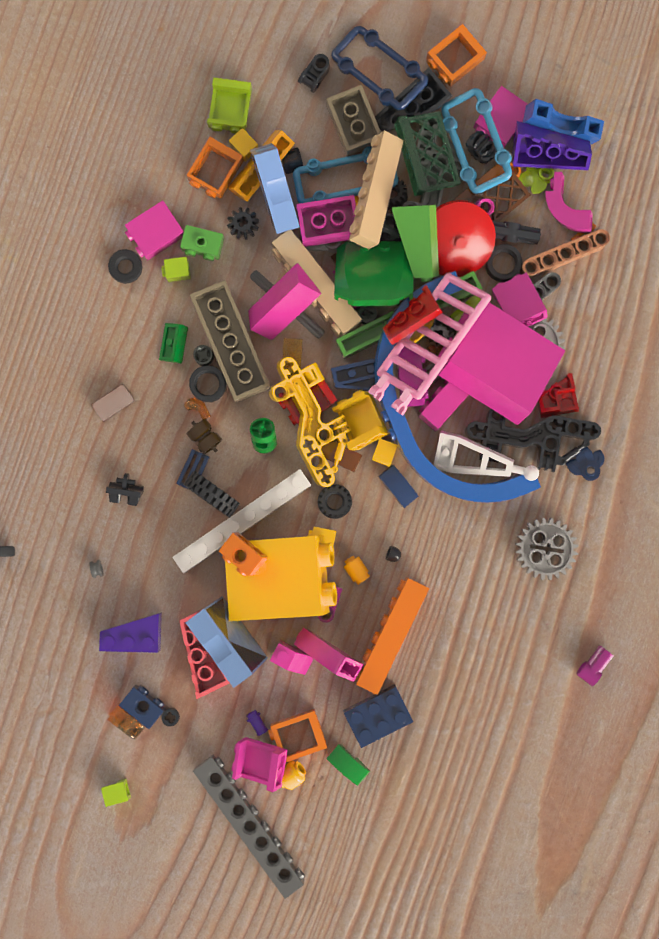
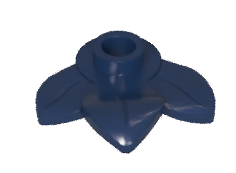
M584 447L575 456L576 459H571L566 463L568 470L573 475H582L585 480L594 481L600 476V467L604 464V454L601 450L592 453L588 447ZM589 468L594 469V473L590 474L587 472V470Z

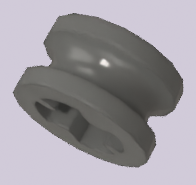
M97 560L96 563L93 561L89 563L93 578H96L97 575L100 577L104 575L100 560Z

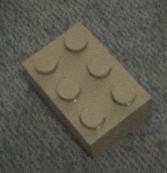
M362 85L326 98V107L346 157L361 153L366 147H372L371 141L373 137L380 134L381 131Z

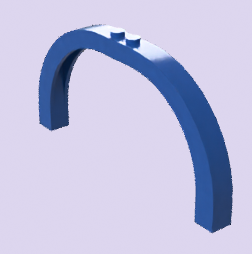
M455 271L452 272V273H450V274H452V275H454V276L457 277V274H456ZM444 276L425 284L431 293H433ZM449 282L443 292L450 295L462 290V288ZM425 285L413 292L414 298H417L423 292L421 289ZM409 297L404 299L394 310L386 325L398 312L404 311L410 305ZM384 330L381 333L375 355V384L380 379L377 375L378 369L397 344L392 345ZM393 363L391 364V366H390V367L388 368V370L386 371L387 373L391 374L392 376H393ZM389 384L384 391V396L380 400L383 409L381 415L384 422H388L390 426L388 432L391 439L396 441L401 454L416 474L434 488L463 500L485 503L514 499L541 488L538 478L529 481L521 474H516L501 481L483 484L462 482L444 474L430 463L419 449L405 415L399 414L391 407L393 402L398 399L395 386Z

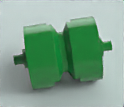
M267 418L254 420L250 425V435L254 450L263 454L273 451L277 445L274 423Z

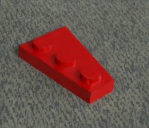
M427 285L421 289L423 292L417 298L413 297L409 301L410 305L404 311L398 312L383 328L392 345L443 313Z

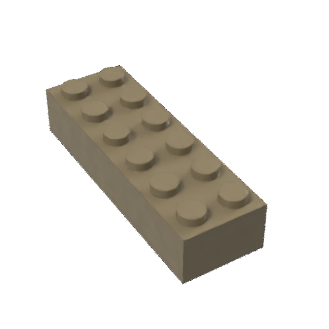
M221 281L190 294L234 401L238 403L271 388L226 281Z

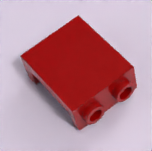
M324 380L310 387L321 408V413L338 402ZM283 393L278 394L279 398L283 396ZM292 397L279 401L278 403L282 409L287 408L291 415L288 417L293 425L298 424L299 426L300 412Z

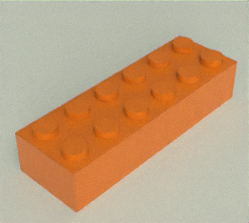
M408 577L405 580H400L397 586L399 592L389 602L388 615L384 613L379 623L382 627L379 632L375 631L371 639L373 645L371 649L367 648L363 655L364 663L356 677V685L378 695L430 588Z

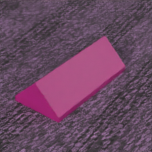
M298 263L248 310L250 330L273 340L322 294Z

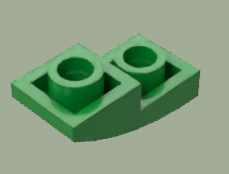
M338 744L326 758L339 772L357 786L370 773V770L358 758H354L342 744Z

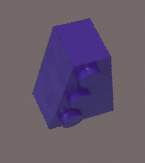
M162 612L100 631L99 651L158 653L161 651Z

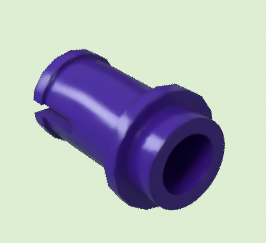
M254 710L246 715L248 718L246 721L251 723L257 736H260L267 732L268 728L259 716L260 712Z

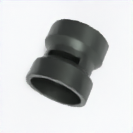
M199 345L194 349L193 357L199 365L208 366L213 362L214 354L208 346Z

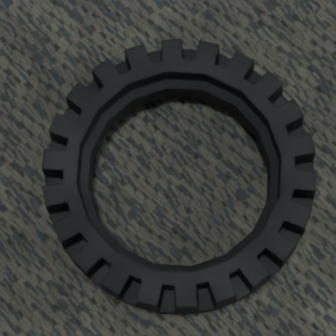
M193 471L184 483V486L229 518L240 505L239 502L196 471Z

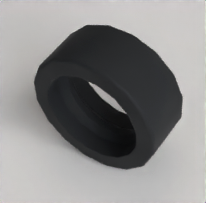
M508 244L495 246L490 258L485 263L487 274L498 282L511 280L514 276L518 275L522 268L523 260L521 253L515 247ZM506 252L514 258L515 266L510 273L500 274L494 269L493 259L498 253Z
M201 366L192 373L189 379V387L192 394L198 400L214 402L224 395L226 380L218 368ZM211 373L218 378L219 387L214 394L204 395L198 391L197 380L202 374Z

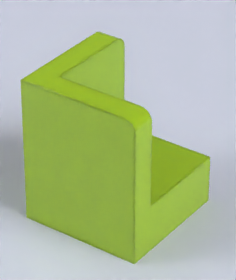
M126 778L101 788L105 807L129 801L131 798Z

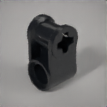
M324 54L315 55L307 68L301 73L298 83H303L311 89L312 93H315L330 70L328 57ZM319 62L326 64L323 68H318L316 65Z

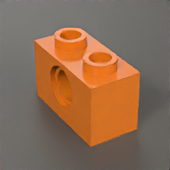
M233 532L219 550L222 558L227 563H233L237 566L236 570L245 577L246 575L254 576L268 558L239 532ZM241 550L246 555L244 561L239 559V552Z

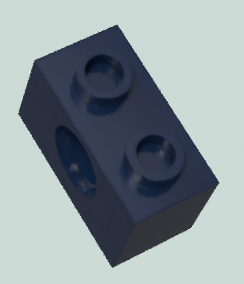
M135 685L119 706L146 728L150 729L166 708L163 707L164 703L157 697L153 699L148 695L149 691L145 687ZM140 701L148 703V710H142L139 707Z

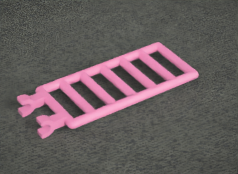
M450 273L445 274L432 295L436 301L439 298L470 315L466 322L462 325L444 314H440L435 318L458 331L452 341L425 326L416 330L446 347L441 357L410 341L409 339L414 332L398 341L377 371V375L380 377L379 381L368 391L375 399L380 401L389 384L402 390L403 393L400 398L391 405L401 415H404L407 405L412 398L417 400L422 398L491 300L490 294ZM449 282L481 299L475 309L443 292ZM404 346L435 364L429 374L398 356ZM393 362L424 380L418 390L386 372Z

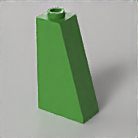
M436 205L392 207L414 278H421L422 282L433 281V277L439 276Z

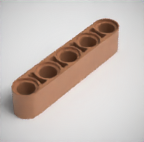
M604 229L596 230L531 257L522 264L520 274L527 272L525 269L526 265H531L534 268V272H527L531 279L597 252L609 243L610 234ZM596 236H601L604 240V243H598L596 241ZM578 243H583L586 246V251H581L578 248ZM562 250L567 251L569 258H563L560 252ZM543 258H549L552 264L549 266L545 265Z

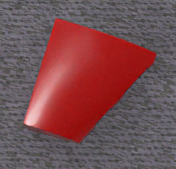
M568 373L560 382L554 383L550 389L542 392L538 400L541 418L579 412L572 373Z

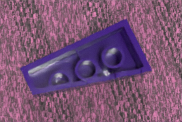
M520 121L516 122L512 147L513 166L589 170L592 157L590 141Z

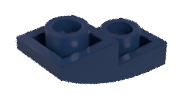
M393 464L378 476L401 507L405 508L419 497Z

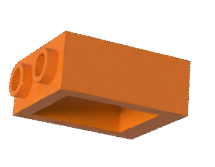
M462 24L427 53L426 62L432 70L435 69L438 72L439 78L443 83H447L451 87L485 59L487 52ZM457 38L473 58L452 74L437 57V54Z
M209 137L186 175L190 181L189 184L196 189L201 187L206 190L205 193L212 198L218 197L221 199L244 161L243 155ZM211 151L234 163L219 189L196 177Z
M315 708L271 723V729L268 730L271 741L275 740L277 747L284 748L277 729L309 718L317 745L287 755L286 762L327 748Z

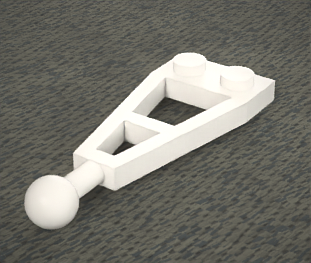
M441 431L434 460V466L438 470L450 473L508 477L513 472L524 475L529 481L536 480L539 476L538 468L533 465L526 468L513 465V459L466 437L446 431ZM459 443L483 454L480 467L454 465ZM489 457L506 464V469L487 468Z

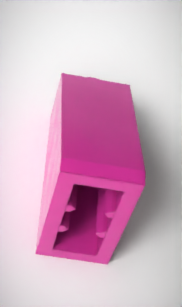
M280 640L270 661L288 671L306 675L313 658Z

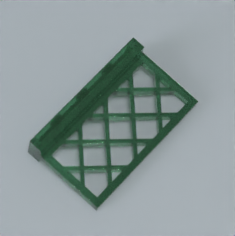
M438 111L408 118L407 116L399 117L394 125L398 138L404 140L401 150L414 196L460 185L461 182L441 112ZM429 119H437L438 127L436 129L427 124ZM411 122H416L422 126L418 133L411 129ZM423 128L433 133L430 140L420 135ZM435 135L442 138L443 145L441 147L432 142ZM417 138L427 144L424 151L416 147L415 142ZM429 146L439 151L435 158L425 153ZM440 153L447 156V165L437 160ZM422 157L432 162L429 169L421 165L420 160ZM434 164L444 169L440 176L430 171ZM445 171L453 175L454 181L448 182L442 178ZM427 175L437 180L435 185L427 186Z

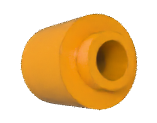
M353 555L344 561L346 565L343 568L357 585L370 577L368 574L369 570L359 556L355 558Z

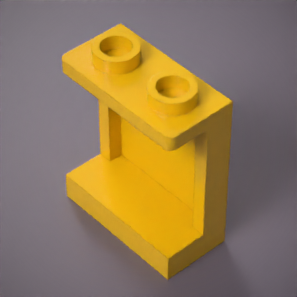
M363 390L353 393V397L348 400H340L337 402V406L332 408L333 412L344 415L342 419L347 422L346 427L351 428L347 432L350 441L346 444L349 450L357 451L389 434L373 396Z

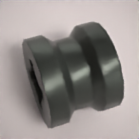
M361 306L359 308L358 315L362 319V324L366 325L376 320L377 311L374 306Z

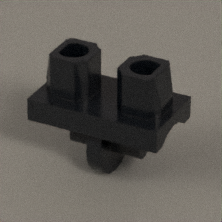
M125 473L123 478L117 477L116 482L109 483V486L106 487V493H109V502L120 503L121 495L128 496V505L137 506L144 492V486L135 485L136 480L129 479V473Z

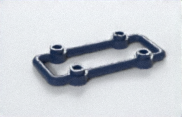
M363 26L354 27L331 53V57L338 64L341 73L353 75L376 93L380 103L384 106L391 105L397 110L406 108L428 83V77L420 70L419 63L414 60L408 61L380 40L378 32L374 29L367 30ZM358 34L364 37L367 46L378 47L404 67L405 73L409 78L417 77L420 80L401 102L395 99L391 89H382L357 70L351 58H342L339 55Z

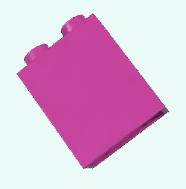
M489 302L441 369L439 376L518 425L533 411L565 350ZM464 312L458 323L463 325L470 315ZM443 346L438 357L442 356L446 347Z

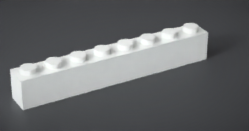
M299 469L172 558L183 573L188 572L218 551L233 532L244 533L311 486L310 482Z

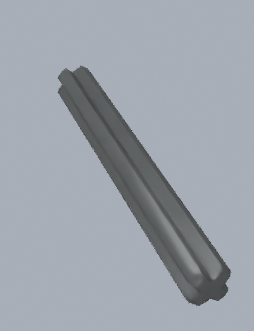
M257 270L250 275L251 280L266 293L274 286ZM302 312L295 318L318 339L324 335L325 330L305 312Z

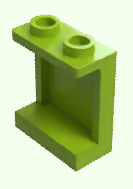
M213 77V94L210 114L207 119L208 127L217 132L229 130L233 134H236L242 128L246 131L252 93L251 82Z

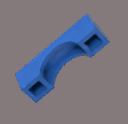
M538 99L526 105L523 123L588 140L591 145L601 139L604 126L603 120L590 116L574 117L564 115L554 110L553 104Z

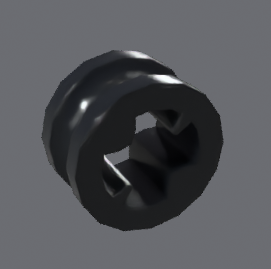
M174 708L166 709L162 714V722L170 727L176 725L180 719L179 712ZM168 712L176 716V719H173L174 722L166 719V716L169 715Z

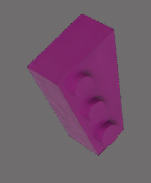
M404 346L398 356L426 372V369H422V363H425V358ZM396 364L398 369L397 378L418 390L424 380ZM399 389V395L401 396L403 391ZM428 389L421 399L412 398L407 407L424 406L425 399L428 398Z

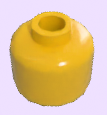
M292 760L285 764L282 788L285 787L292 790L305 781L306 770L300 762Z

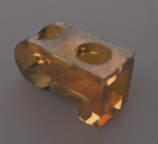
M119 702L108 715L107 720L132 739H136L146 727L120 707Z

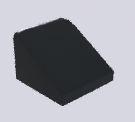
M298 147L290 149L282 159L286 174L293 173L296 168L303 166Z

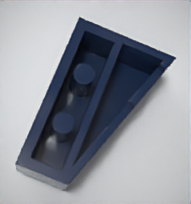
M375 358L331 368L334 387L369 391L372 386L376 385L374 372Z

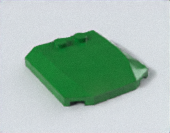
M379 241L378 245L370 249L354 242H345L337 248L335 300L338 301L339 298L347 300L348 304L352 306H394L399 304V300L409 297V300L413 299V273L402 241Z

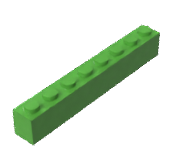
M474 271L460 278L482 290V286ZM462 289L450 294V296L463 301L473 296V294ZM441 299L436 301L442 311L452 306ZM394 311L336 339V344L344 360L377 344L383 328Z

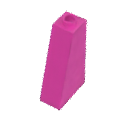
M304 627L296 637L295 646L334 674L354 682L363 667L362 663Z

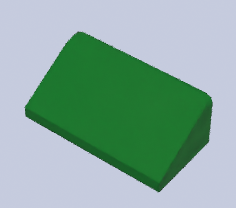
M165 323L159 356L160 361L182 364L188 333L187 326Z

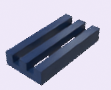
M192 449L176 484L187 488L182 481L194 455H197V458L188 477L196 470L200 459L204 458L198 472L202 475L210 459L209 456Z

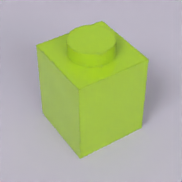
M187 257L164 259V265L161 266L163 277H166L168 282L191 279Z

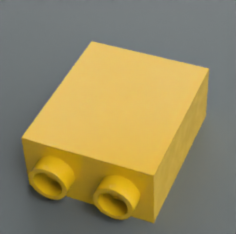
M324 535L249 541L268 557L254 576L246 575L245 577L236 570L237 566L225 561L229 621L322 616L330 613L329 606H336L337 604L335 582H327L326 567L334 565V548L332 543H325ZM241 550L239 552V559L244 561L246 555Z

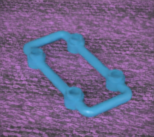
M473 88L447 101L441 108L443 116L441 126L449 133L462 167L460 178L468 183L470 191L474 194L482 193L499 185L512 176L510 166L512 157L504 149L491 116L492 104L478 88ZM474 96L477 98L476 110L484 116L497 151L495 161L504 170L503 174L478 186L475 183L477 173L469 166L456 132L458 122L449 113L450 108Z
M366 147L362 154L324 162L313 158L305 166L296 168L293 172V180L298 203L351 195L357 196L362 187L330 194L318 190L314 193L313 197L305 199L300 174L308 173L311 176H317L323 169L361 161L368 164L367 158L371 153L372 147ZM397 171L395 174L393 187H395L398 184Z

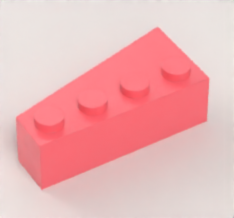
M201 610L180 620L184 644L188 653L187 658L192 672V681L196 690V699L229 684V681L218 668L210 654L185 623Z

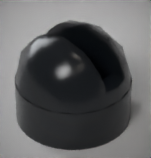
M390 546L386 554V560L397 562L401 558V552L398 548Z

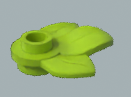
M526 167L527 171L518 177L524 186H531L532 194H539L546 189L547 184L551 182V178H554L555 171L553 168ZM546 173L549 177H543L542 174Z

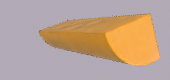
M275 130L262 146L272 143L278 149L280 160H282L295 142L282 130ZM252 158L228 186L232 193L244 201H248L260 187Z

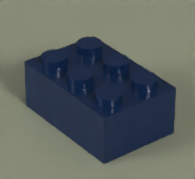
M395 684L380 691L378 695L374 694L343 710L361 748L413 723Z

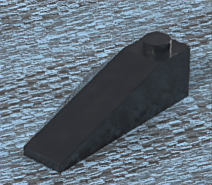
M430 67L423 72L428 77L427 85L406 108L397 110L391 105L386 106L375 116L379 129L382 132L384 130L387 132L392 131L438 110L452 97L447 86ZM416 78L395 99L401 102L420 80Z

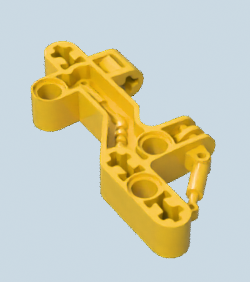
M283 358L277 363V371L282 381L270 388L269 396L276 402L292 397L300 412L296 447L315 483L322 487H329L335 481L333 473L338 471V462L341 461L346 443L348 442L346 433L351 428L346 427L347 422L343 421V414L326 423L321 422V408L310 387L324 380L317 363L314 362L300 370L293 358ZM285 363H290L291 366L284 370L283 366H285ZM294 372H295V374H296V375L290 376L289 378L287 377V375H290V373H294ZM277 387H280L283 390V396L281 398H278L275 395V389ZM321 430L327 432L325 440H321L319 437ZM337 439L339 443L334 456L335 462L330 468L321 448ZM305 441H310V444H308V448L303 447ZM314 456L319 458L317 466H313L311 463V459ZM323 475H327V476H328V477L326 478V482L321 481V479L323 478Z

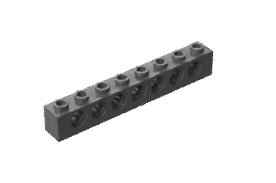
M213 754L194 768V774L286 899L304 885V873L299 867L295 868L292 864L293 858L291 855L282 850L280 847L282 843L276 835L273 837L269 832L270 827L265 820L261 821L258 817L259 812L253 804L250 805L246 800L248 797L242 788L238 789L235 785L236 780L232 779V774L230 772L227 774L223 768L225 766L220 757L216 758ZM211 774H220L221 780L218 782L213 781ZM224 789H230L233 795L231 797H225L222 791ZM242 805L244 812H235L234 806ZM247 821H253L256 827L253 829H249L246 827L245 823ZM258 837H265L267 843L264 845L257 842ZM274 852L279 858L273 861L269 859L268 855ZM285 868L290 871V874L282 876L279 871Z

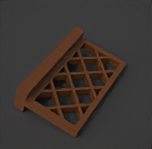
M497 163L475 181L476 186L503 174V167ZM512 171L510 185H496V197L486 196V191L483 192V195L474 194L468 187L452 201L465 200L472 202L474 197L495 199V207L492 212L494 213L493 220L499 222L531 196V194ZM500 186L510 187L509 198L499 197ZM513 188L520 189L524 196L520 199H512ZM498 200L508 201V209L505 212L497 211ZM482 202L481 208L487 212V210L484 209L485 202Z

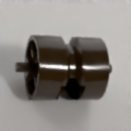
M205 418L199 423L191 422L193 426L186 434L191 441H198L199 451L203 455L212 450L216 453L218 451L216 447L223 439L218 433L210 432L212 428L207 419Z

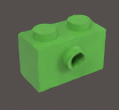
M186 225L180 247L184 254L195 257L197 254L203 256V259L208 261L219 260L224 235Z

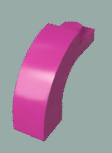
M554 172V178H551L550 187L553 191H546V202L550 212L563 227L574 232L592 233V211L572 209L564 203V175L562 172Z

